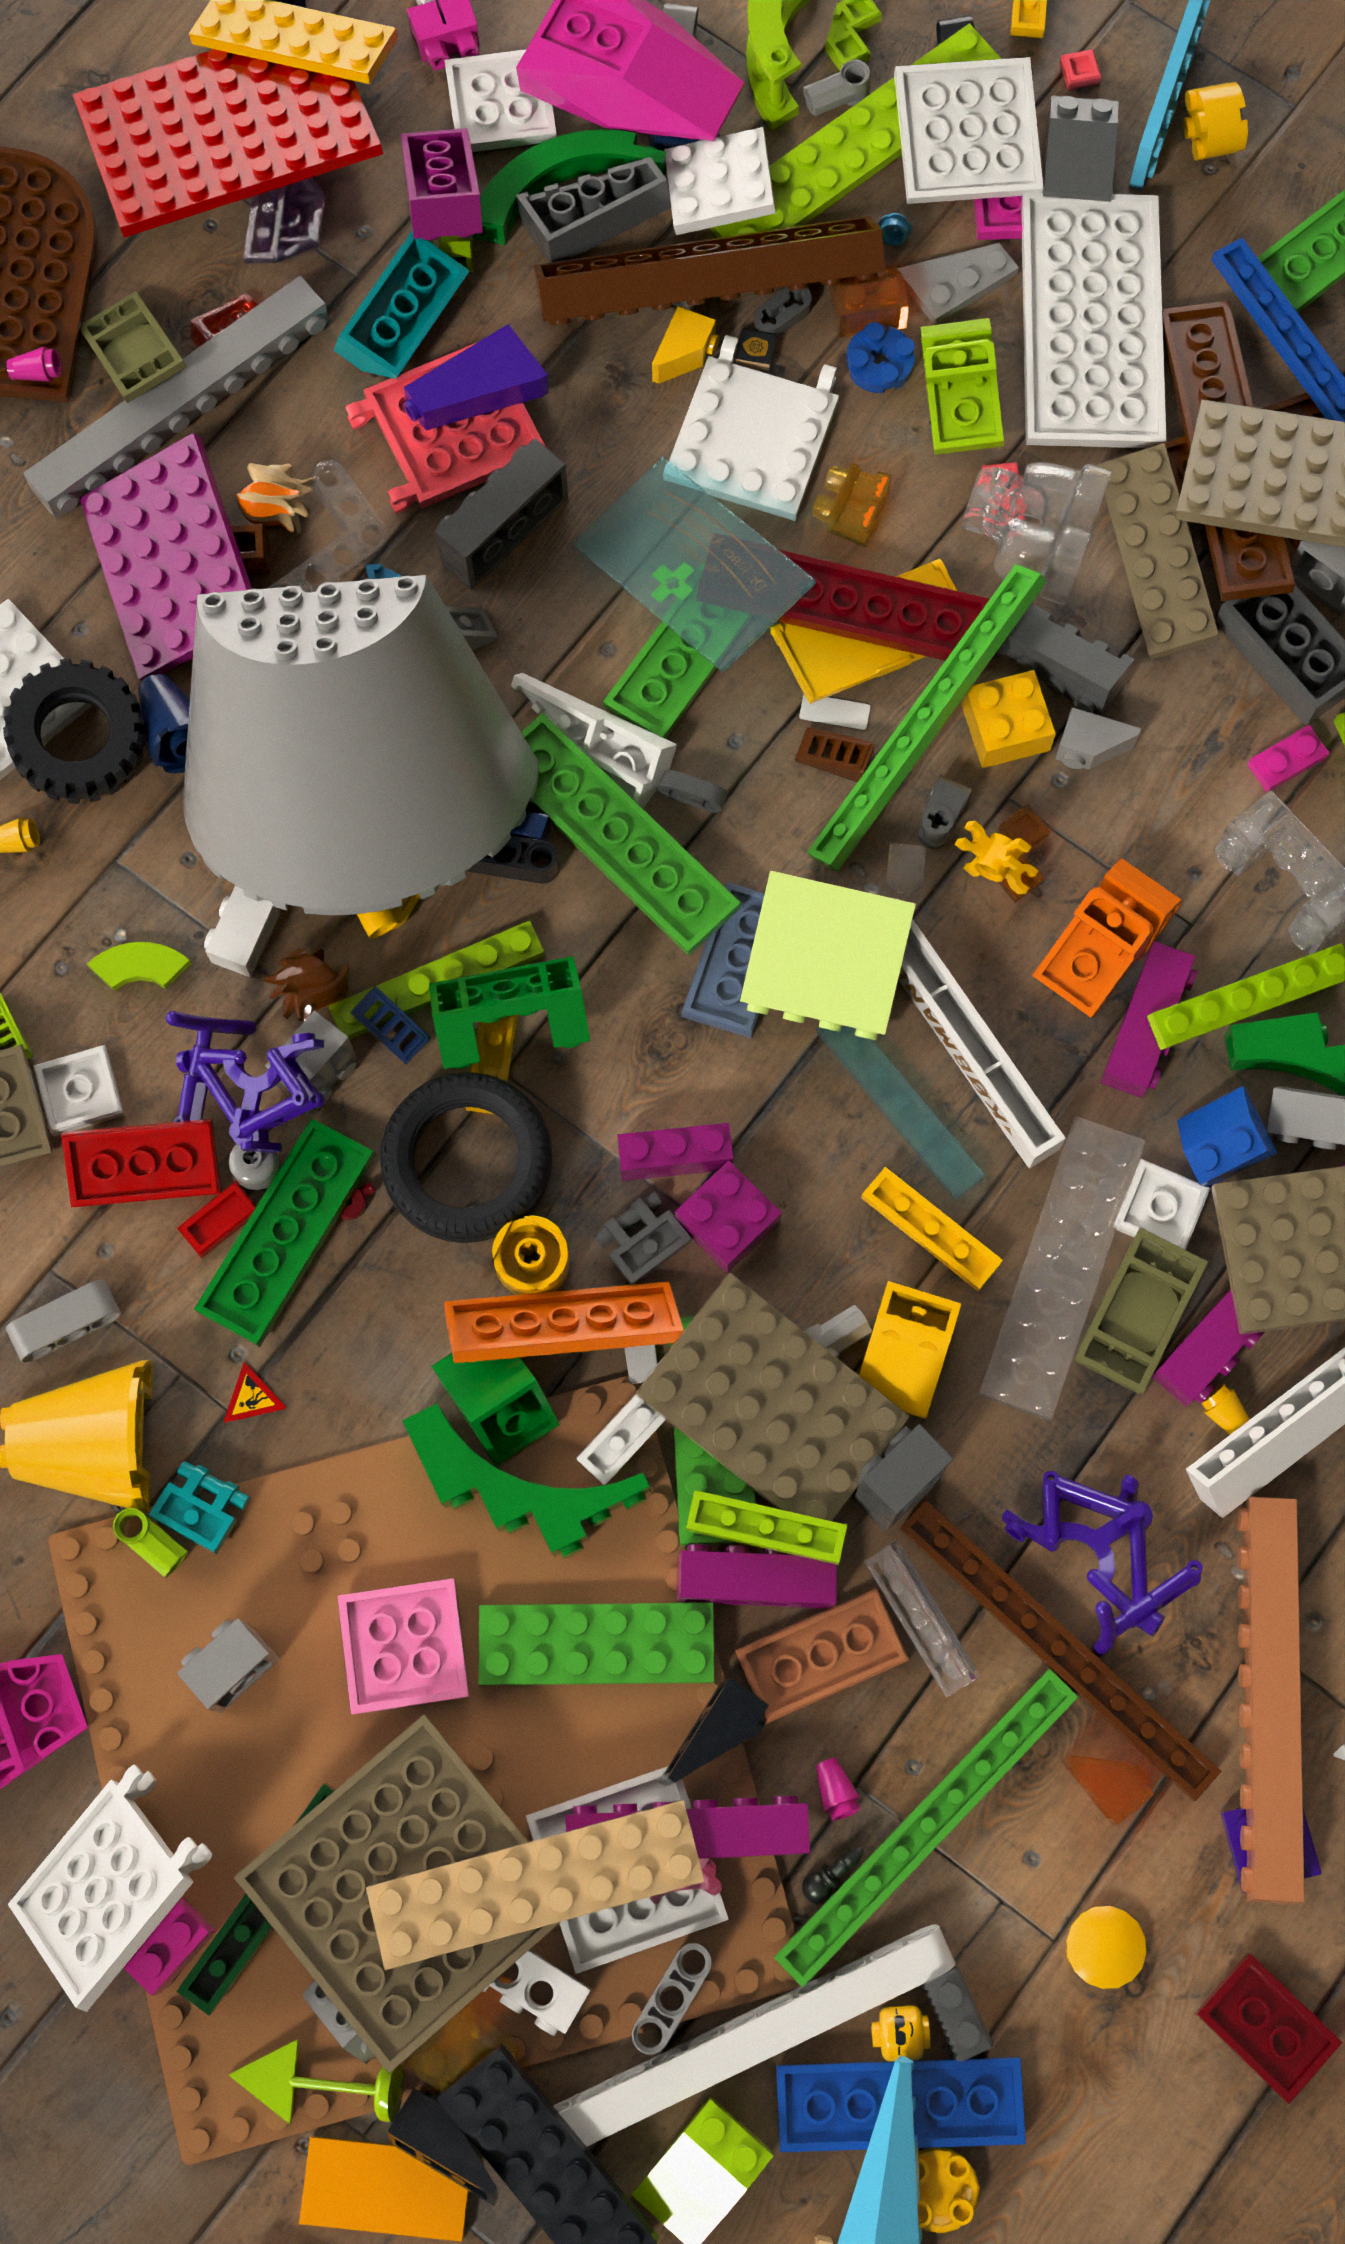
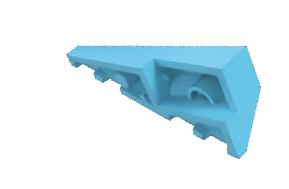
M902 2055L895 2060L838 2244H920L922 2241V2228H919L918 2202L920 2200L917 2135H914L913 2113L916 2109V2098L912 2097L911 2072L914 2069V2061Z

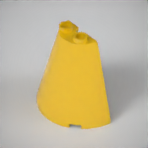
M140 1360L13 1403L10 1407L2 1408L0 1423L2 1430H5V1445L0 1446V1467L8 1468L11 1477L15 1480L124 1508H134L141 1512H149L150 1473L142 1467L144 1399H152L153 1361Z

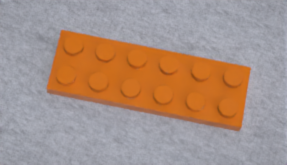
M669 1281L444 1301V1314L454 1363L588 1352L592 1350L657 1344L663 1345L675 1343L684 1331Z

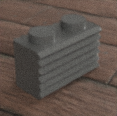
M954 1966L948 1972L920 1986L925 1989L924 1995L929 1997L927 2002L932 2005L931 2010L935 2012L934 2018L939 2020L938 2026L942 2028L941 2033L946 2036L945 2041L949 2044L948 2049L953 2052L952 2057L962 2062L994 2046L958 1967Z

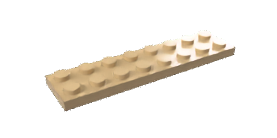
M684 1800L371 1885L366 1887L384 1969L388 1970L705 1881Z

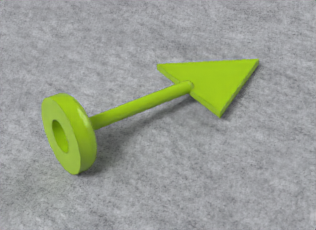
M299 2039L228 2074L289 2124H292L295 2087L374 2095V2111L379 2120L385 2122H393L399 2113L404 2088L402 2064H399L390 2073L382 2066L375 2085L296 2077Z

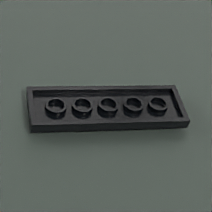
M502 2043L439 2092L437 2097L439 2103L554 2244L658 2243L659 2235Z

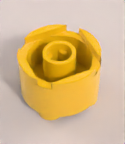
M1227 82L1187 90L1185 93V103L1188 117L1183 118L1182 126L1184 137L1186 139L1191 138L1194 160L1198 161L1244 150L1248 138V121L1241 118L1240 108H1245L1246 105L1238 83Z
M534 1215L525 1216L504 1225L494 1240L492 1254L496 1273L503 1286L514 1295L555 1292L567 1278L570 1268L568 1245L559 1227L550 1220ZM534 1251L537 1252L539 1260H532L530 1264L526 1263L524 1255L531 1256Z

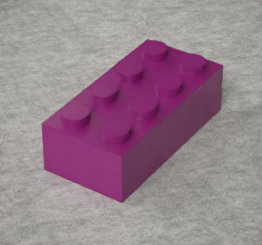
M468 128L400 134L413 238L435 240L441 236L456 235L458 237H469L476 233H483L480 193Z

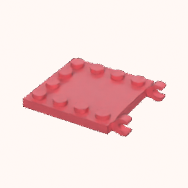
M474 344L402 373L397 379L390 378L364 389L366 399L353 402L345 407L349 415L347 418L353 429L363 427L375 416L408 482L405 485L394 487L388 491L391 499L389 502L395 514L407 510L415 501L418 502L422 509L486 482L493 471L498 468L502 469L511 461L514 452L522 445L527 446L534 438L545 446L523 403L427 431L418 420L413 422L410 419L403 405L406 402L404 387Z

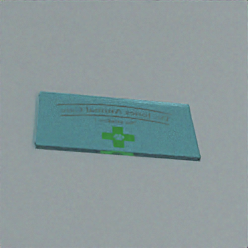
M664 457L652 466L573 542V545L722 673L816 584L813 577Z

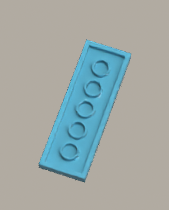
M1211 0L1188 1L1139 146L1129 184L1131 188L1142 191L1146 177L1153 179L1159 160L1158 157L1163 149L1169 125L1173 120L1179 96H1181L1187 77L1186 74L1191 66L1196 50L1195 47L1200 39Z

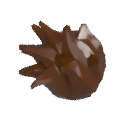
M322 948L316 949L311 954L304 949H297L280 960V964L283 966L282 969L276 974L264 976L263 979L264 982L277 984L269 997L270 999L286 995L283 1001V1005H285L283 1017L288 1019L296 1010L298 1020H303L304 1018L305 1021L314 1010L318 1011L319 1009L340 1002L345 997L348 991L349 965L346 964L339 973H335L324 963V950Z

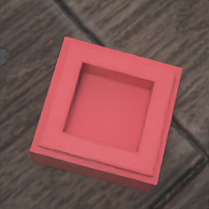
M1093 49L1061 55L1059 63L1068 91L1100 84L1101 74Z

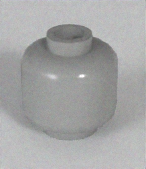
M237 1144L233 1147L229 1156L230 1171L240 1185L252 1190L267 1188L281 1166L276 1152L242 1151L241 1146Z

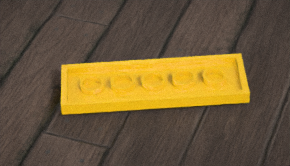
M211 0L189 32L191 42L194 45L366 84H371L398 40L397 31L394 27L272 0Z

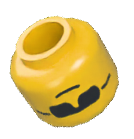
M917 2006L883 2007L879 2013V2021L871 2022L873 2047H881L882 2056L887 2061H895L901 2055L911 2060H919L924 2054V2049H930L928 2015H922Z

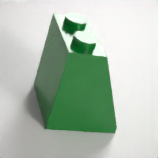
M450 1353L431 1366L444 1390L495 1466H498L560 1425L537 1380L520 1357L454 1363L453 1355Z

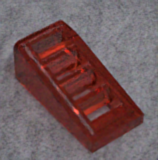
M245 293L192 319L191 339L198 347L202 346L232 324L229 319L230 317L237 321L243 316L239 312L241 309L248 313L258 306L257 303Z

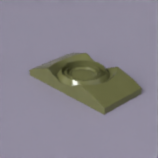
M136 291L82 324V334L127 403L187 367Z
M1140 1227L1091 1321L1073 1361L1142 1396L1208 1261Z

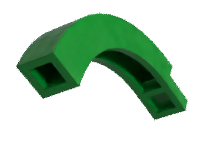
M621 130L579 131L551 138L537 144L509 162L484 189L480 196L483 233L473 234V239L506 245L510 231L520 216L516 199L517 194L528 192L529 196L545 192L544 187L559 184L588 174L608 173L610 168L649 157L652 158L665 176L666 152L652 146H638L636 133Z

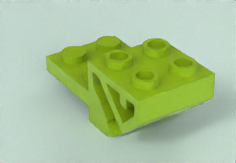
M984 318L920 327L934 455L1004 446L997 368L990 319Z

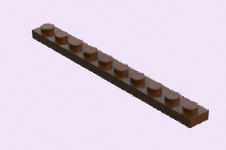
M927 1500L900 1527L899 1530L1192 1801H1197L1222 1772Z

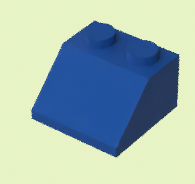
M1244 1086L1177 1120L1184 1154L1200 1185L1212 1187L1214 1184L1220 1183L1277 1154L1273 1142Z

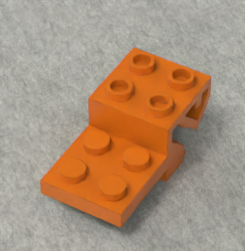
M1121 858L1105 874L1100 887H1094L1089 891L1073 913L1075 917L1032 976L1093 1019L1136 959L1138 961L1143 959L1153 941H1156L1183 904V901Z

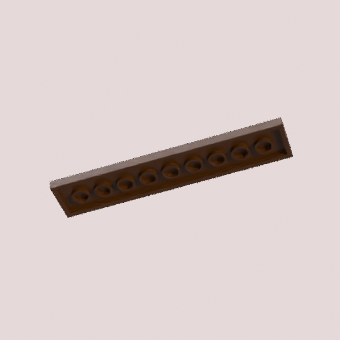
M1229 300L1162 309L1163 337L1189 454L1201 400L1254 408ZM1205 524L1221 601L1292 593L1294 591L1295 581L1284 537Z

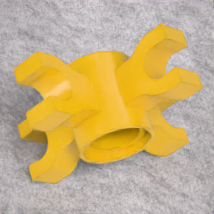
M975 820L967 822L964 828L972 833V842L964 837L957 839L954 845L963 851L974 853L976 858L972 862L966 863L963 869L973 877L982 875L994 882H1002L1005 878L1014 892L1018 895L1026 894L1029 887L1022 883L1021 874L1023 873L1027 878L1035 877L1038 870L1032 865L1022 864L1017 859L1021 854L1028 853L1032 846L1022 838L1012 840L998 833H993L988 837L984 828Z

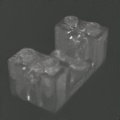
M1270 790L1227 825L1214 852L1217 854L1219 863L1226 870H1232L1238 877L1267 853L1271 852L1273 854L1276 864L1282 870L1289 871L1298 880V885L1302 892L1308 897H1313L1302 906L1288 928L1294 944L1301 950H1307L1309 954H1313L1321 950L1345 930V868L1276 794Z

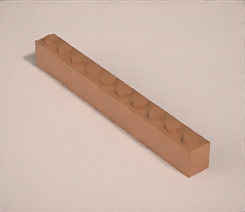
M1249 1497L1243 1504V1508H1238L1237 1529L1238 1531H1243V1546L1238 1547L1237 1566L1239 1570H1244V1585H1239L1238 1607L1239 1609H1244V1624H1240L1238 1629L1239 1648H1244L1245 1664H1240L1238 1673L1240 1688H1245V1704L1241 1703L1239 1708V1725L1241 1728H1245L1246 1744H1241L1239 1751L1240 1767L1246 1768V1785L1242 1784L1240 1788L1241 1809H1246L1247 1826L1242 1825L1240 1832L1241 1849L1247 1851V1867H1242L1241 1889L1242 1892H1247V1902L1298 1905L1304 1903L1297 1499Z

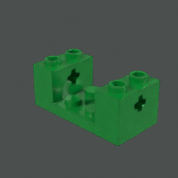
M574 956L429 983L432 1016L444 1069L452 1067L463 1069L471 1066L473 1063L480 1062L475 1022L480 1021L492 1023L500 1020L502 1017L517 1014L529 1016L535 1014L538 1010L546 1009L554 1048H573L583 1042L591 1041Z

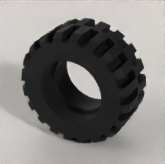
M71 658L60 659L61 665L51 668L48 662L39 666L41 672L33 676L29 672L22 678L23 686L20 689L14 688L9 696L11 704L5 707L3 716L5 720L3 733L8 752L21 777H25L29 785L37 792L44 791L48 798L59 801L60 797L66 798L72 804H80V799L89 798L90 802L101 800L100 795L106 792L113 795L119 791V785L123 781L128 783L134 776L135 766H140L143 746H146V733L140 704L136 695L131 693L129 685L122 677H114L113 670L104 665L98 669L94 667L93 661L81 659L80 664H72ZM71 702L87 703L97 707L104 713L109 723L110 735L107 744L97 755L84 761L69 762L55 758L46 750L41 739L42 723L51 711L63 704Z

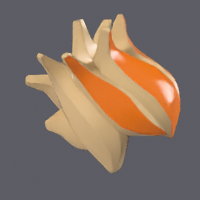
M249 463L247 469L254 482L236 494L237 503L243 516L253 524H262L264 526L280 525L290 532H294L295 529L297 535L300 534L301 525L298 514L306 518L310 515L307 511L309 507L300 497L313 491V488L309 486L315 482L314 478L311 477L305 480L291 478L292 465L289 463L284 465L272 464L269 466Z

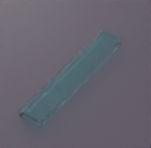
M844 1025L841 1026L840 1032L821 1027L816 1028L818 1036L954 1200H957L984 1179L985 1174L872 1039L855 1036L856 1028Z

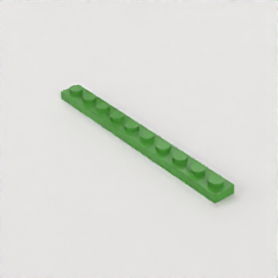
M1017 564L1014 565L807 851V854L813 860L836 872L839 871L1047 583L1041 573Z
M1048 1669L773 1958L803 1988L1068 1709L1078 1696L1051 1669Z

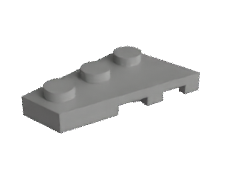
M1000 243L897 268L896 278L933 325H937L1017 276L1019 267Z

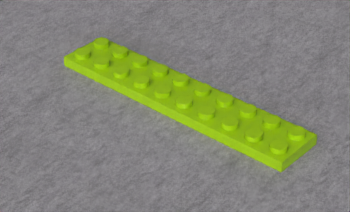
M969 23L912 65L1001 59V57ZM893 77L769 166L775 214L712 227L710 229L720 238L805 225L902 155L895 78Z

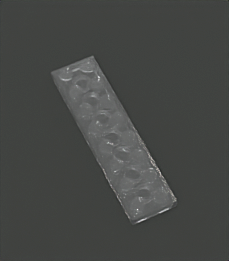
M1074 1116L986 1370L979 1396L1048 1421L1052 1420L1146 1140Z

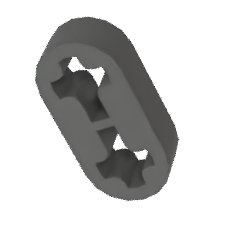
M786 287L760 305L754 314L755 331L774 334L778 337L803 320L811 310L812 298L809 289L789 290ZM790 299L796 302L802 300V305L799 306L797 303H794L790 306ZM766 317L768 320H772L776 317L774 325L770 322L764 324L763 319Z
M674 770L664 771L657 788L667 798L713 813L721 812L728 795L727 791L719 785Z

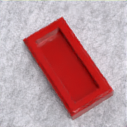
M235 1181L177 1227V1229L202 1259L244 1226L257 1206Z

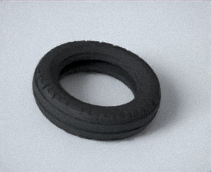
M461 1072L448 1074L419 1086L396 1108L382 1138L380 1150L381 1174L386 1191L397 1210L408 1222L422 1232L450 1242L473 1243L495 1238L501 1228L507 1223L529 1216L538 1205L546 1190L551 1174L552 1146L550 1135L544 1119L536 1106L524 1093L508 1082L481 1073ZM463 1107L484 1109L500 1117L513 1131L519 1150L517 1169L509 1186L494 1200L472 1208L451 1207L432 1198L421 1187L414 1166L416 1145L424 1129L441 1114Z

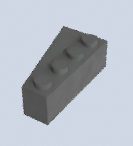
M651 157L608 169V174L599 177L590 176V174L578 177L577 183L560 188L556 183L544 187L545 192L529 196L528 192L516 195L521 223L549 263L570 260L671 208L667 179Z
M1031 603L997 650V653L1006 654L1015 660L1022 671L1035 670L1036 676L1043 680L1053 693L1064 695L1074 702L1077 709L1099 716L1104 715L1124 690L1135 659L1126 654H1123L1119 659L1108 653L1109 645L1098 639L1093 644L1082 638L1079 629L1069 623L1057 625L1054 623V617L1051 613Z

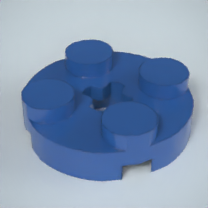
M878 322L867 324L864 330L859 331L851 339L847 348L846 365L850 371L851 379L860 388L873 393H884V389L893 387L898 389L909 380L913 372L915 362L914 342L902 331L894 327L882 325ZM884 354L889 361H882L880 364H876L874 362V355Z

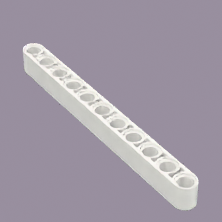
M939 1925L926 1926L807 1983L803 1988L798 1987L553 2106L587 2147L948 1972L955 1966V1960Z

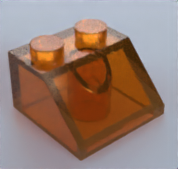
M895 265L885 266V272L876 273V277L873 279L856 280L855 276L842 278V282L839 284L829 285L839 338L854 336L859 331L864 330L865 326L871 322H878L896 329L906 328L909 303L903 275Z

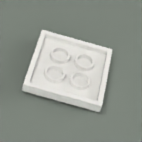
M526 49L445 60L454 129L468 128L472 152L539 144L557 137L552 105L520 91L516 67Z
M763 127L716 137L715 141L702 140L664 149L666 152L673 226L676 235L776 213Z

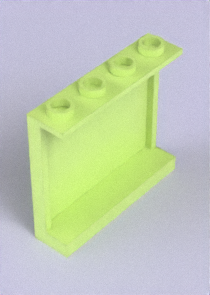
M770 871L740 1001L748 1003L747 1011L768 1015L771 1008L784 1011L782 1019L804 1023L805 1017L820 1020L819 1027L840 1032L841 1026L844 1025L856 1028L855 1036L876 1040L878 1033L883 1035L886 1033L916 904Z

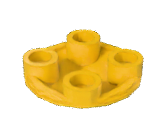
M1094 1906L1081 1913L1071 1925L1066 1941V1957L1075 1973L1086 1983L1101 1989L1119 1988L1131 1982L1142 1970L1147 1954L1145 1936L1139 1923L1126 1911L1113 1906Z
M931 2147L920 2150L918 2152L920 2200L918 2202L919 2228L929 2232L946 2233L967 2225L973 2218L979 2199L980 2187L975 2170L964 2156L952 2149Z

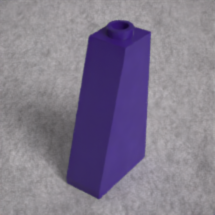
M507 324L404 387L406 402L403 405L410 419L413 422L418 420L427 431L543 397L549 393L548 375L510 325Z

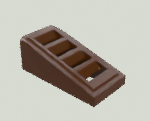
M807 727L795 761L858 782L869 767L874 754L875 743ZM813 740L820 742L815 755L808 754ZM826 745L833 747L829 758L822 757ZM840 749L846 751L842 761L836 760ZM853 754L859 755L856 764L849 763Z

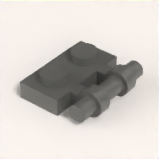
M654 1192L643 1200L641 1198L635 1200L630 1204V1210L616 1220L611 1218L603 1224L605 1228L594 1236L602 1248L613 1240L618 1243L619 1247L611 1252L609 1257L631 1285L638 1283L692 1242V1238L670 1210L658 1218L655 1217L652 1211L661 1205L662 1202ZM639 1220L644 1222L646 1227L633 1237L629 1238L625 1233L627 1229Z

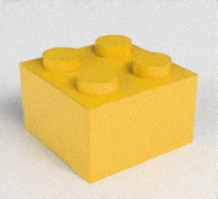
M1035 670L971 686L963 698L962 708L982 769L1051 750L1056 733Z

